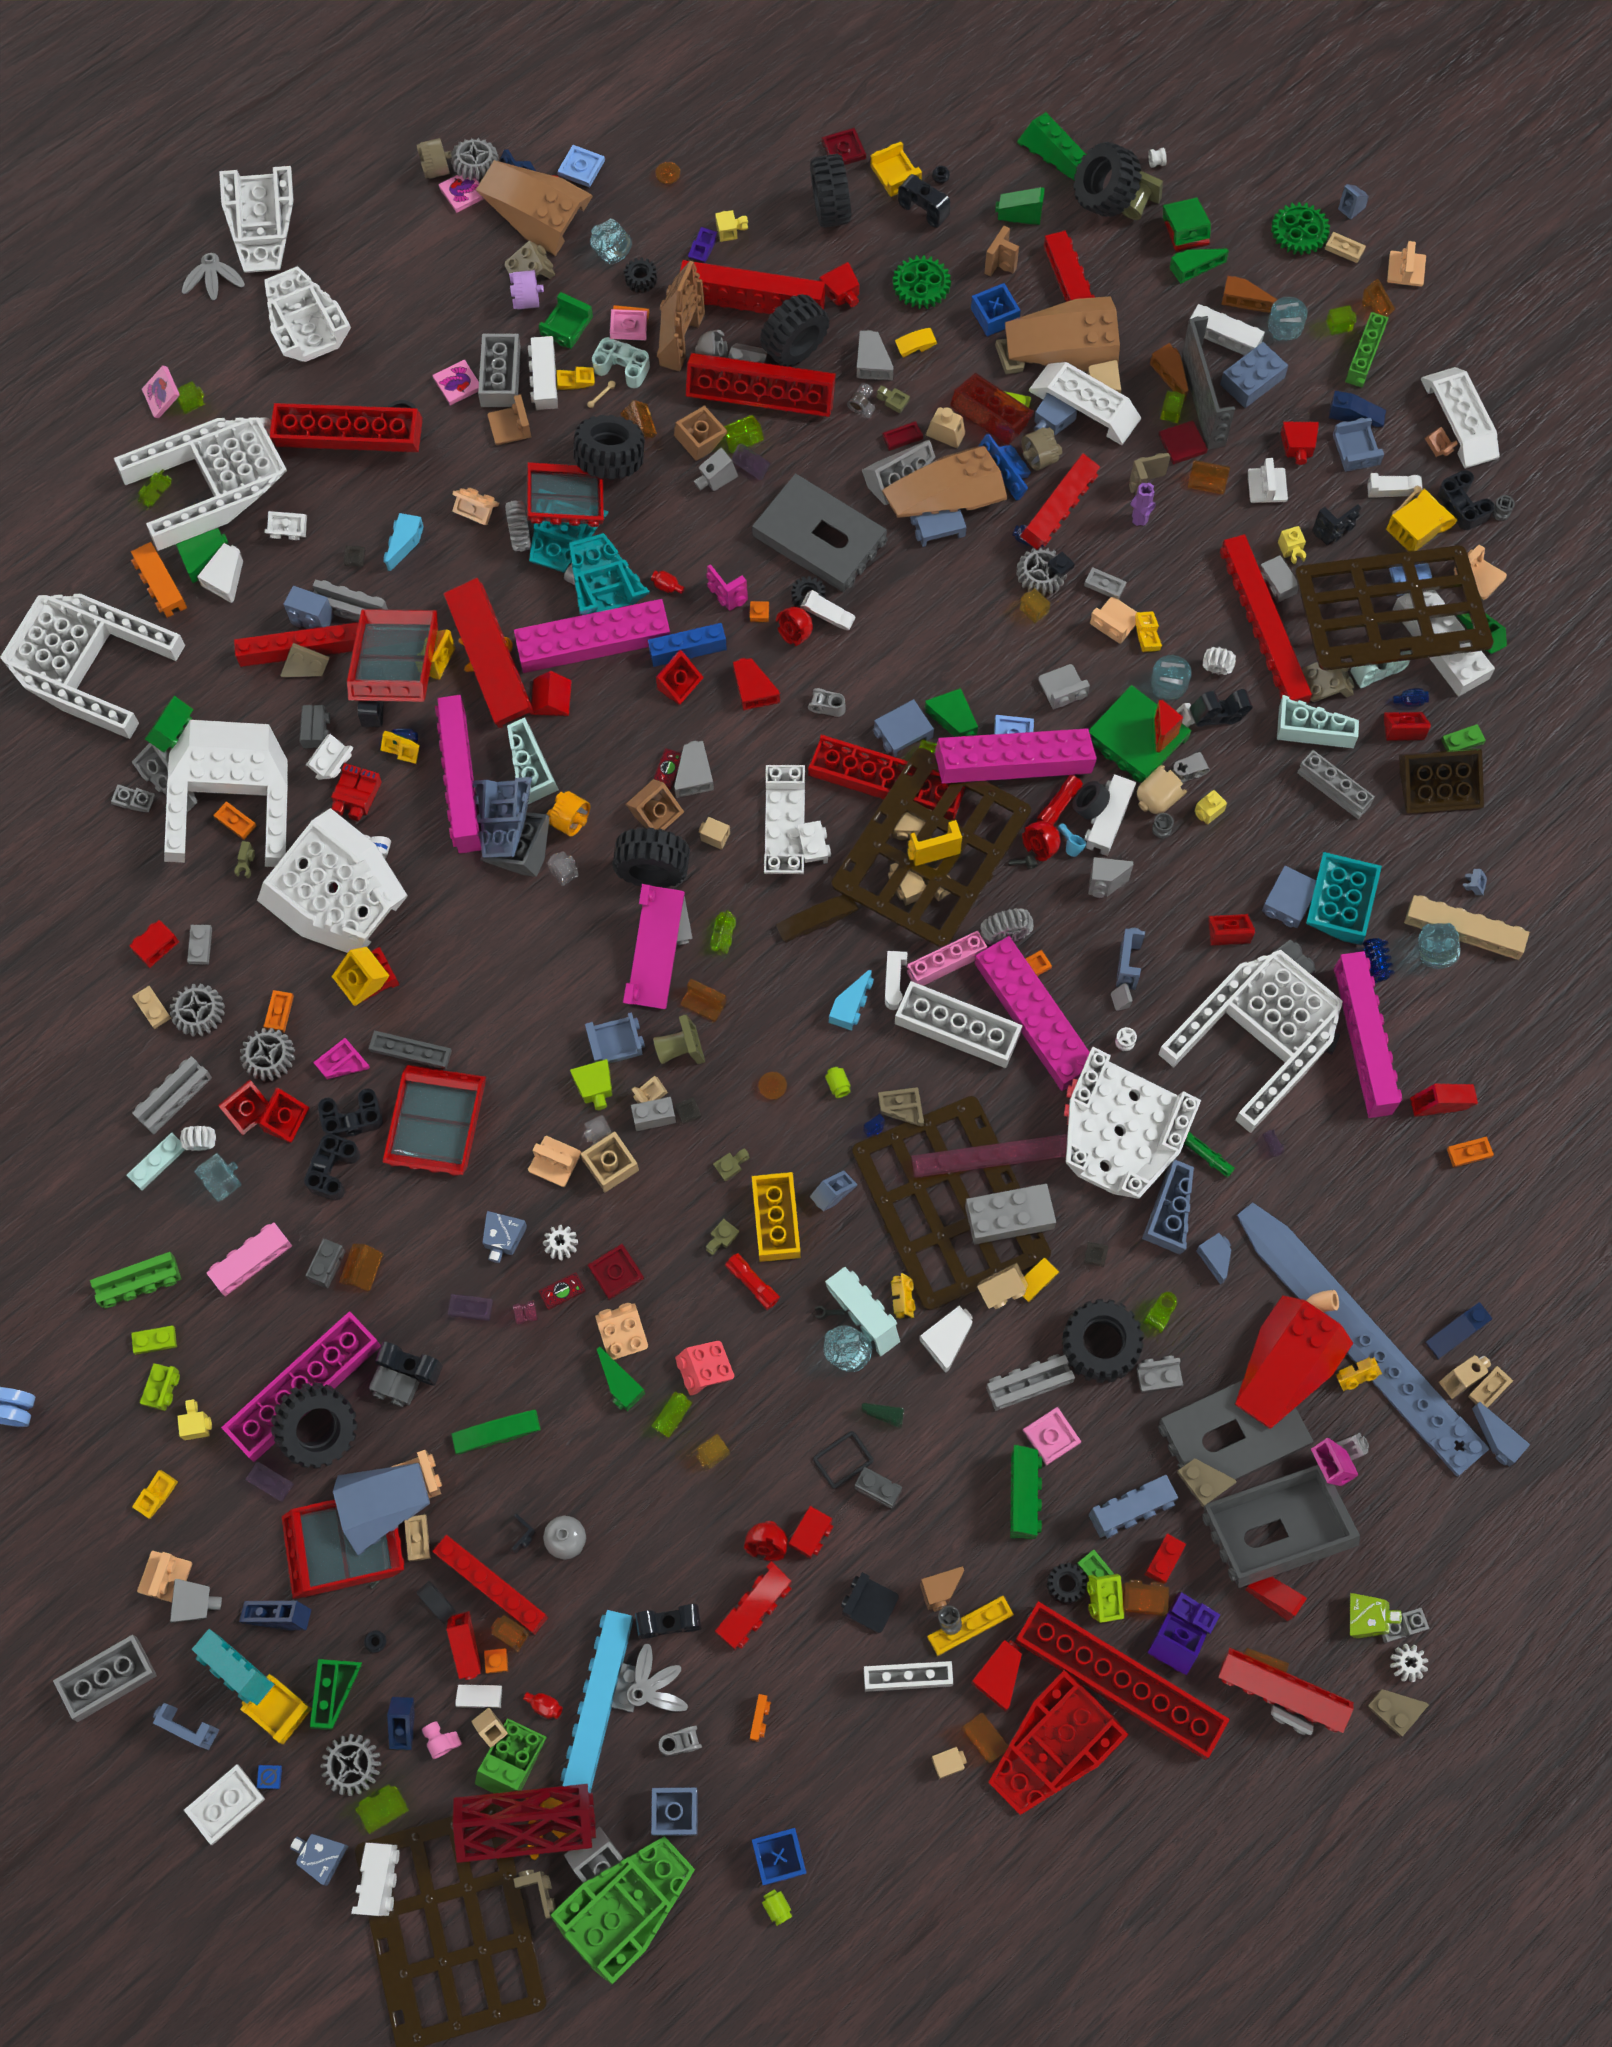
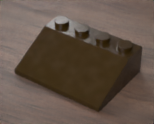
M1482 749L1399 754L1400 778L1407 814L1484 808Z

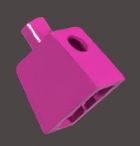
M1326 1438L1311 1448L1327 1483L1343 1486L1358 1476V1472L1348 1452L1331 1439Z

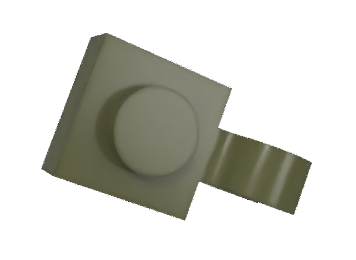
M880 386L877 390L878 394L876 397L885 401V406L900 414L910 401V396L896 388L891 392L886 387Z
M242 841L237 858L238 865L235 868L237 877H239L242 870L246 871V878L251 876L249 866L250 862L254 860L255 850H253L250 842Z
M745 1148L740 1150L734 1157L731 1153H728L713 1163V1165L726 1182L742 1171L739 1165L750 1158L749 1153Z
M723 1219L711 1232V1237L714 1239L708 1243L706 1251L714 1255L721 1245L727 1248L739 1235V1230Z

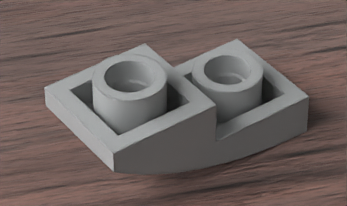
M117 785L111 804L131 810L149 812L155 794L139 788L133 790Z
M1422 1608L1402 1613L1401 1624H1389V1634L1382 1635L1384 1643L1428 1630L1429 1626Z

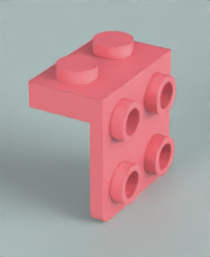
M720 1341L688 1347L675 1357L677 1367L681 1371L684 1385L690 1396L699 1393L706 1386L730 1381L734 1378L733 1370Z

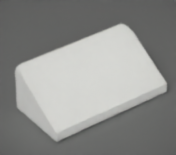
M458 1685L455 1706L463 1708H501L502 1686Z

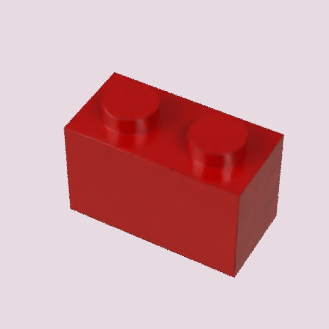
M158 920L156 923H152L141 936H137L129 946L151 968L176 946L179 941Z
M810 1506L789 1541V1547L810 1559L813 1555L818 1556L823 1547V1544H821L823 1537H828L834 1526L831 1525L832 1518Z
M1167 1533L1144 1575L1164 1585L1186 1544Z

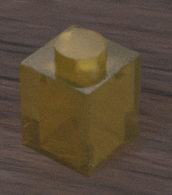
M1034 588L1030 593L1026 592L1021 597L1020 610L1034 623H1037L1049 613L1051 603Z
M716 1434L697 1448L698 1455L696 1457L702 1466L707 1465L711 1469L729 1456L730 1450L720 1436Z

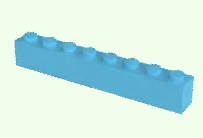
M607 1610L606 1615L601 1617L599 1627L602 1628L600 1637H596L594 1649L597 1652L595 1658H591L588 1671H592L590 1680L586 1679L583 1693H586L584 1702L580 1701L577 1714L580 1715L578 1724H574L572 1737H575L573 1746L569 1745L566 1759H569L568 1767L563 1768L560 1781L564 1782L563 1786L588 1784V1793L591 1792L634 1620L631 1615Z

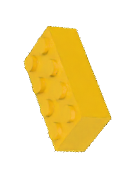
M793 1172L752 1176L760 1262L801 1258Z

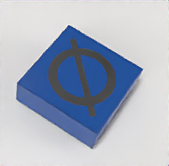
M259 1765L257 1788L280 1789L282 1766Z

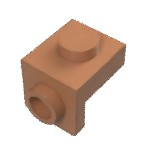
M1442 427L1436 429L1425 438L1436 457L1449 455L1454 451L1453 447L1458 444L1457 441H1450Z

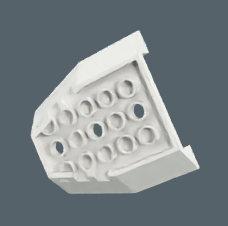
M330 808L310 822L264 880L257 901L300 936L348 953L352 949L368 947L371 943L368 940L371 934L390 910L396 911L408 895L376 844ZM302 859L308 860V866L305 869L299 867V862ZM337 883L338 890L335 893H330V884ZM361 907H367L368 914L365 917L359 916V909Z
M1092 1047L1070 1098L1066 1164L1078 1177L1112 1194L1139 1199L1180 1154L1201 1100L1184 1091L1176 1095L1109 1062L1111 1055ZM1129 1092H1135L1138 1096V1100H1131L1129 1097ZM1116 1126L1123 1129V1136H1118L1115 1133L1114 1129ZM1100 1162L1108 1164V1172L1101 1170Z

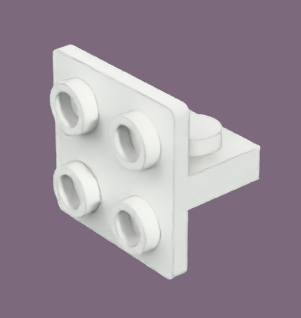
M1266 458L1264 466H1261V468L1248 469L1251 503L1287 502L1285 468H1274L1273 458Z
M328 734L306 765L317 773L315 778L318 780L335 778L340 773V767L343 762L345 763L350 759L353 747L351 745L344 746L335 737Z

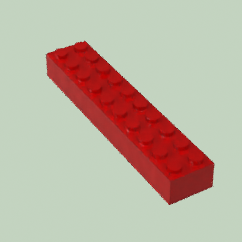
M1039 1601L1015 1640V1643L1060 1671L1063 1672L1065 1670L1081 1684L1204 1760L1210 1757L1230 1720Z

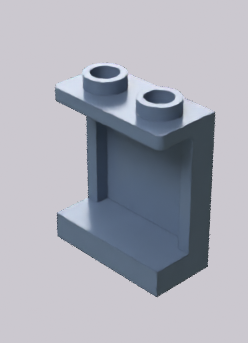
M1360 418L1351 422L1344 421L1335 426L1333 437L1345 472L1381 465L1384 453L1382 449L1377 448L1371 430V418Z
M960 509L956 512L941 510L937 514L922 512V515L910 516L912 526L915 525L916 539L921 541L922 547L926 546L929 540L957 534L958 538L965 537L966 525Z
M913 699L874 720L873 732L877 739L880 738L882 740L886 753H890L892 757H897L898 751L920 739L925 738L928 741L933 738L934 728Z
M1284 866L1263 906L1262 912L1270 918L1282 921L1288 927L1298 928L1312 901L1316 880Z
M1138 928L1125 929L1120 948L1116 987L1126 983L1129 989L1136 990L1141 968L1129 967L1131 949H1141L1145 931H1141Z
M632 1012L628 1013L626 1018L596 1026L593 1025V1022L585 1024L595 1062L607 1059L608 1064L643 1055L641 1049L645 1047L643 1037L637 1034L640 1026L638 1019L633 1018Z
M166 1703L157 1708L153 1716L155 1718L153 1724L199 1747L210 1749L220 1729L202 1722L197 1733L172 1721L178 1708Z

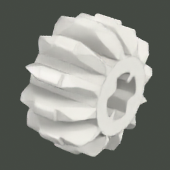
M1212 647L1207 649L1204 654L1203 667L1207 671H1211L1212 674L1227 675V673H1232L1236 656L1232 651H1227L1226 648Z
M190 1126L181 1131L180 1142L182 1148L186 1150L200 1151L211 1149L215 1146L216 1134L215 1130L211 1127Z
M562 1225L558 1226L557 1231H555L554 1227H551L552 1234L545 1233L547 1240L543 1241V1245L547 1246L545 1252L551 1253L552 1259L558 1255L559 1260L562 1261L565 1254L567 1258H570L569 1251H577L574 1247L578 1245V1240L574 1239L577 1236L576 1233H570V1227H566L563 1231ZM563 1239L564 1245L560 1243V1246H558L557 1241L559 1240L561 1242V1240Z
M1404 1644L1403 1650L1399 1647L1396 1648V1654L1390 1657L1396 1661V1663L1390 1664V1667H1397L1398 1670L1394 1675L1402 1674V1681H1406L1409 1678L1410 1682H1415L1416 1677L1422 1679V1672L1428 1670L1426 1666L1422 1665L1427 1663L1428 1659L1421 1658L1424 1654L1423 1650L1416 1653V1645H1413L1410 1649L1408 1644ZM1411 1659L1413 1664L1407 1667L1405 1663L1408 1661L1406 1660Z

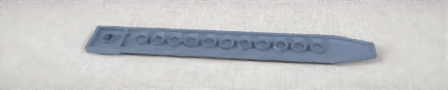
M1253 1202L1237 1215L1256 1253L1296 1298L1307 1300L1311 1295L1322 1291L1335 1290L1339 1298L1338 1310L1324 1313L1339 1322L1352 1340L1353 1345L1347 1352V1355L1355 1364L1368 1357L1370 1359L1375 1358L1382 1374L1372 1380V1383L1457 1477L1489 1450V1447L1461 1416L1457 1415L1289 1227ZM1455 1441L1463 1444V1452L1454 1449L1456 1446Z

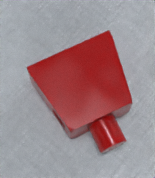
M849 262L819 277V281L825 282V295L836 305L840 306L847 302L850 307H854L859 303L857 296L859 295L860 285Z
M1283 422L1280 433L1285 454L1287 457H1295L1296 464L1304 465L1307 463V458L1313 456L1319 422Z

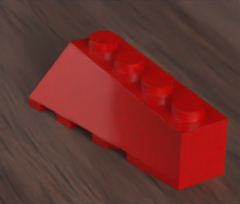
M772 1561L767 1565L769 1571L765 1575H759L752 1586L753 1590L743 1595L738 1602L739 1606L733 1608L715 1630V1633L735 1651L738 1647L742 1649L749 1641L747 1636L752 1630L757 1632L764 1623L762 1621L763 1617L766 1614L770 1616L778 1606L776 1602L779 1598L782 1597L784 1599L792 1590L789 1587L792 1584L791 1580Z

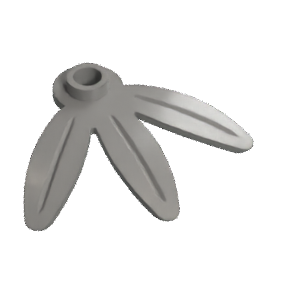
M207 253L201 259L202 264L194 268L187 276L182 287V293H189L204 274L206 288L212 300H215L218 295L217 272L238 287H243L245 283L233 268L219 262L218 255Z
M644 1644L636 1663V1684L630 1686L627 1691L628 1701L634 1706H641L648 1702L669 1711H686L688 1705L680 1698L671 1694L656 1692L672 1682L681 1672V1667L679 1665L667 1667L648 1679L653 1660L650 1644ZM637 1690L642 1693V1697L636 1698L634 1696V1692Z

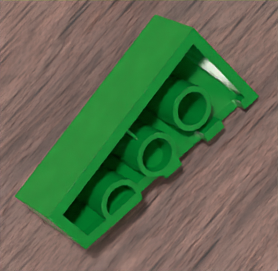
M1047 112L1032 120L1017 141V144L1020 146L1024 145L1034 155L1038 154L1043 157V161L1048 164L1052 163L1056 166L1057 170L1074 180V175L1077 173L1078 169L1076 168L1078 164L1082 161L1081 158L1087 155Z

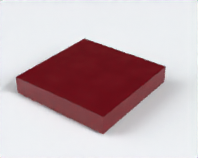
M855 128L822 137V144L827 155H841L844 165L866 159L865 150Z
M1193 420L1159 431V437L1167 453L1170 455L1172 464L1207 453L1206 445Z
M620 1244L587 1265L608 1300H611L644 1279V1276L623 1244Z

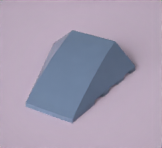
M532 777L515 778V781L504 782L490 780L472 781L473 787L476 788L477 796H474L475 804L479 807L477 820L478 823H481L482 830L479 832L482 857H514L526 818Z
M419 1463L337 1475L333 1489L342 1530L359 1556L370 1545H375L379 1542L381 1537L389 1531L392 1532L398 1528V1525L404 1520L410 1519L430 1504Z

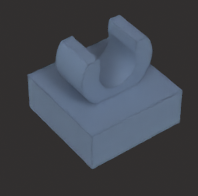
M1474 869L1473 874H1465V878L1469 881L1471 880V882L1468 884L1464 883L1463 887L1466 890H1473L1475 895H1484L1487 877L1482 869Z

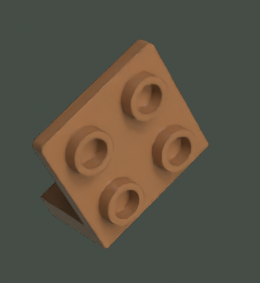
M521 395L514 396L515 404H512V408L488 413L496 445L531 438L530 427Z

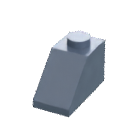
M1347 184L1344 187L1338 210L1349 219H1353L1366 208L1369 196L1357 186Z
M842 1171L823 1180L810 1198L824 1212L841 1201L856 1188L857 1184L845 1171Z
M1218 1233L1199 1245L1196 1252L1221 1285L1227 1278L1231 1244L1225 1236L1222 1237Z

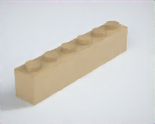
M1416 895L1413 896L1404 921L1405 924L1517 960L1524 953L1530 933L1522 927H1513L1500 920H1491L1484 915L1472 914L1463 908H1453L1444 902H1435L1425 896Z

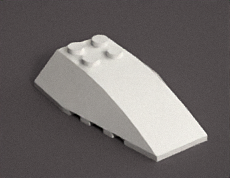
M291 166L273 167V174L240 176L237 170L219 171L222 208L244 273L280 270L294 201Z
M297 266L265 279L269 320L271 323L270 328L283 356L307 362L340 347L351 329L350 324L339 304L332 300L329 294L323 292L318 284L313 283L307 274Z

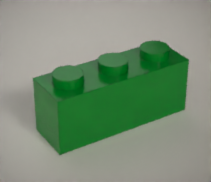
M174 696L158 717L145 740L163 753L169 747L172 749L179 740L176 737L179 738L185 729L183 726L186 727L189 721L192 720L190 714L194 709Z

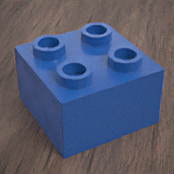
M1005 283L972 296L971 310L986 336L1004 330L1005 322L1020 318L1021 310Z
M795 1828L752 1840L763 1886L807 1874Z

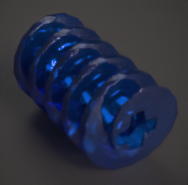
M1372 938L1363 942L1364 951L1367 954L1366 958L1370 960V976L1374 977L1375 983L1385 981L1395 974L1394 970H1388L1393 967V963H1387L1392 957L1385 955L1390 952L1389 948H1384L1389 942L1382 941L1379 938Z

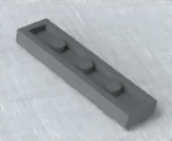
M375 1030L368 1048L370 1052L442 1069H447L452 1053L451 1048Z

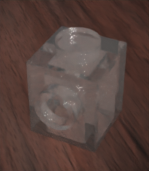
M564 851L552 855L547 862L549 870L562 886L578 876L575 860L571 855L567 856Z
M603 1115L584 1123L586 1128L583 1131L588 1142L592 1141L593 1145L612 1133Z

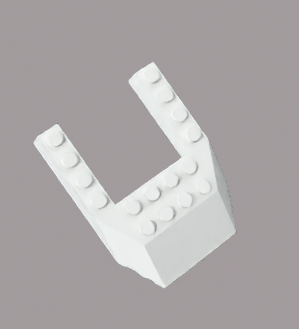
M217 418L114 458L125 485L195 459L214 495L210 499L146 523L158 551L228 524L287 472L259 418H236L235 420Z
M39 595L0 658L26 690L64 712L130 739L139 724L134 713L77 690L79 684L110 634L175 661L184 649L185 644L177 633L85 595Z
M190 720L178 738V742L169 753L164 862L185 863L187 792L191 791L267 796L265 867H275L286 854L287 758L269 724Z
M1279 950L1271 955L1259 957L1254 961L1239 964L1161 1046L1158 1055L1174 1068L1213 1025L1227 1013L1285 1062L1245 1105L1235 1119L1247 1131L1252 1133L1332 1044L1343 1001L1282 950Z

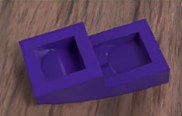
M701 227L696 241H693L688 258L705 263L715 245L718 232Z
M1178 1592L1169 1609V1612L1208 1634H1211L1220 1617V1614L1203 1603L1196 1602L1182 1592Z

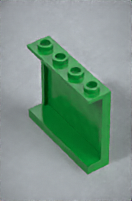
M1131 685L1092 726L1089 733L1093 748L1101 751L1108 760L1114 761L1122 771H1127L1131 774L1135 781L1142 783L1157 767L1168 759L1181 743H1186L1190 737L1191 730L1182 723L1179 734L1161 752H1156L1154 716L1157 704Z

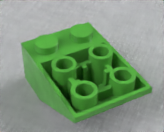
M507 1718L503 1726L508 1734L490 1748L477 1771L475 1785L492 1793L521 1791L544 1745L546 1736Z

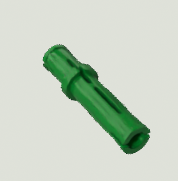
M1188 1132L1184 1144L1206 1160L1211 1168L1214 1167L1228 1178L1235 1170V1167L1225 1161L1220 1153L1214 1152L1192 1133Z

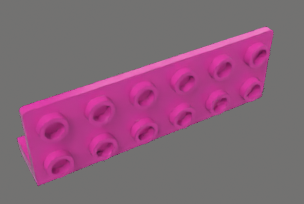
M642 884L639 904H642L634 961L630 983H626L623 1003L666 1009L685 895L684 891Z

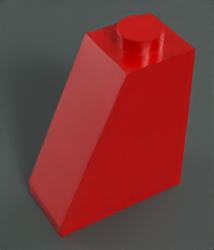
M741 658L733 662V671L743 710L780 703L779 690L752 658Z
M1433 1084L1410 1097L1413 1113L1416 1117L1463 1111L1478 1104L1474 1084Z
M1274 1577L1249 1584L1245 1589L1286 1621L1295 1617L1307 1600L1305 1596Z
M470 1612L452 1615L447 1622V1633L459 1679L465 1678V1680L473 1679L478 1676L477 1674H481V1664Z
M1006 1640L1002 1642L971 1682L972 1685L1005 1712L1010 1706L1022 1653L1019 1652L1020 1647L1011 1640L1009 1642Z

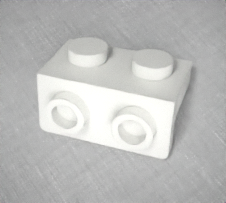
M268 511V527L265 529V533L270 534V538L281 539L282 535L288 536L290 540H300V537H306L307 515Z
M821 821L798 824L797 828L805 863L823 860L824 864L828 863V856H831L830 846L825 844L827 832L826 828L822 827Z

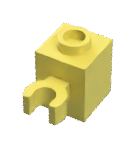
M733 210L715 213L720 242L738 239L737 230L748 229L747 216L735 219Z
M1297 526L1281 531L1278 544L1284 558L1291 556L1293 564L1297 562L1296 556L1301 557L1302 561H1305L1306 553L1303 551L1306 541L1300 527Z
M1213 790L1196 804L1194 812L1199 820L1204 821L1208 825L1225 811L1227 802Z
M194 1399L185 1401L187 1414L178 1416L179 1436L184 1441L210 1436L209 1430L212 1429L211 1418L203 1411L198 1412V1405Z

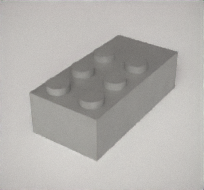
M482 334L478 391L481 407H512V404H515L514 396L518 395L521 354L519 334Z
M1047 1183L966 1199L965 1207L974 1245L1052 1230L1056 1225Z
M131 1635L56 1678L53 1682L71 1718L79 1722L155 1678L157 1675L140 1641L136 1636Z

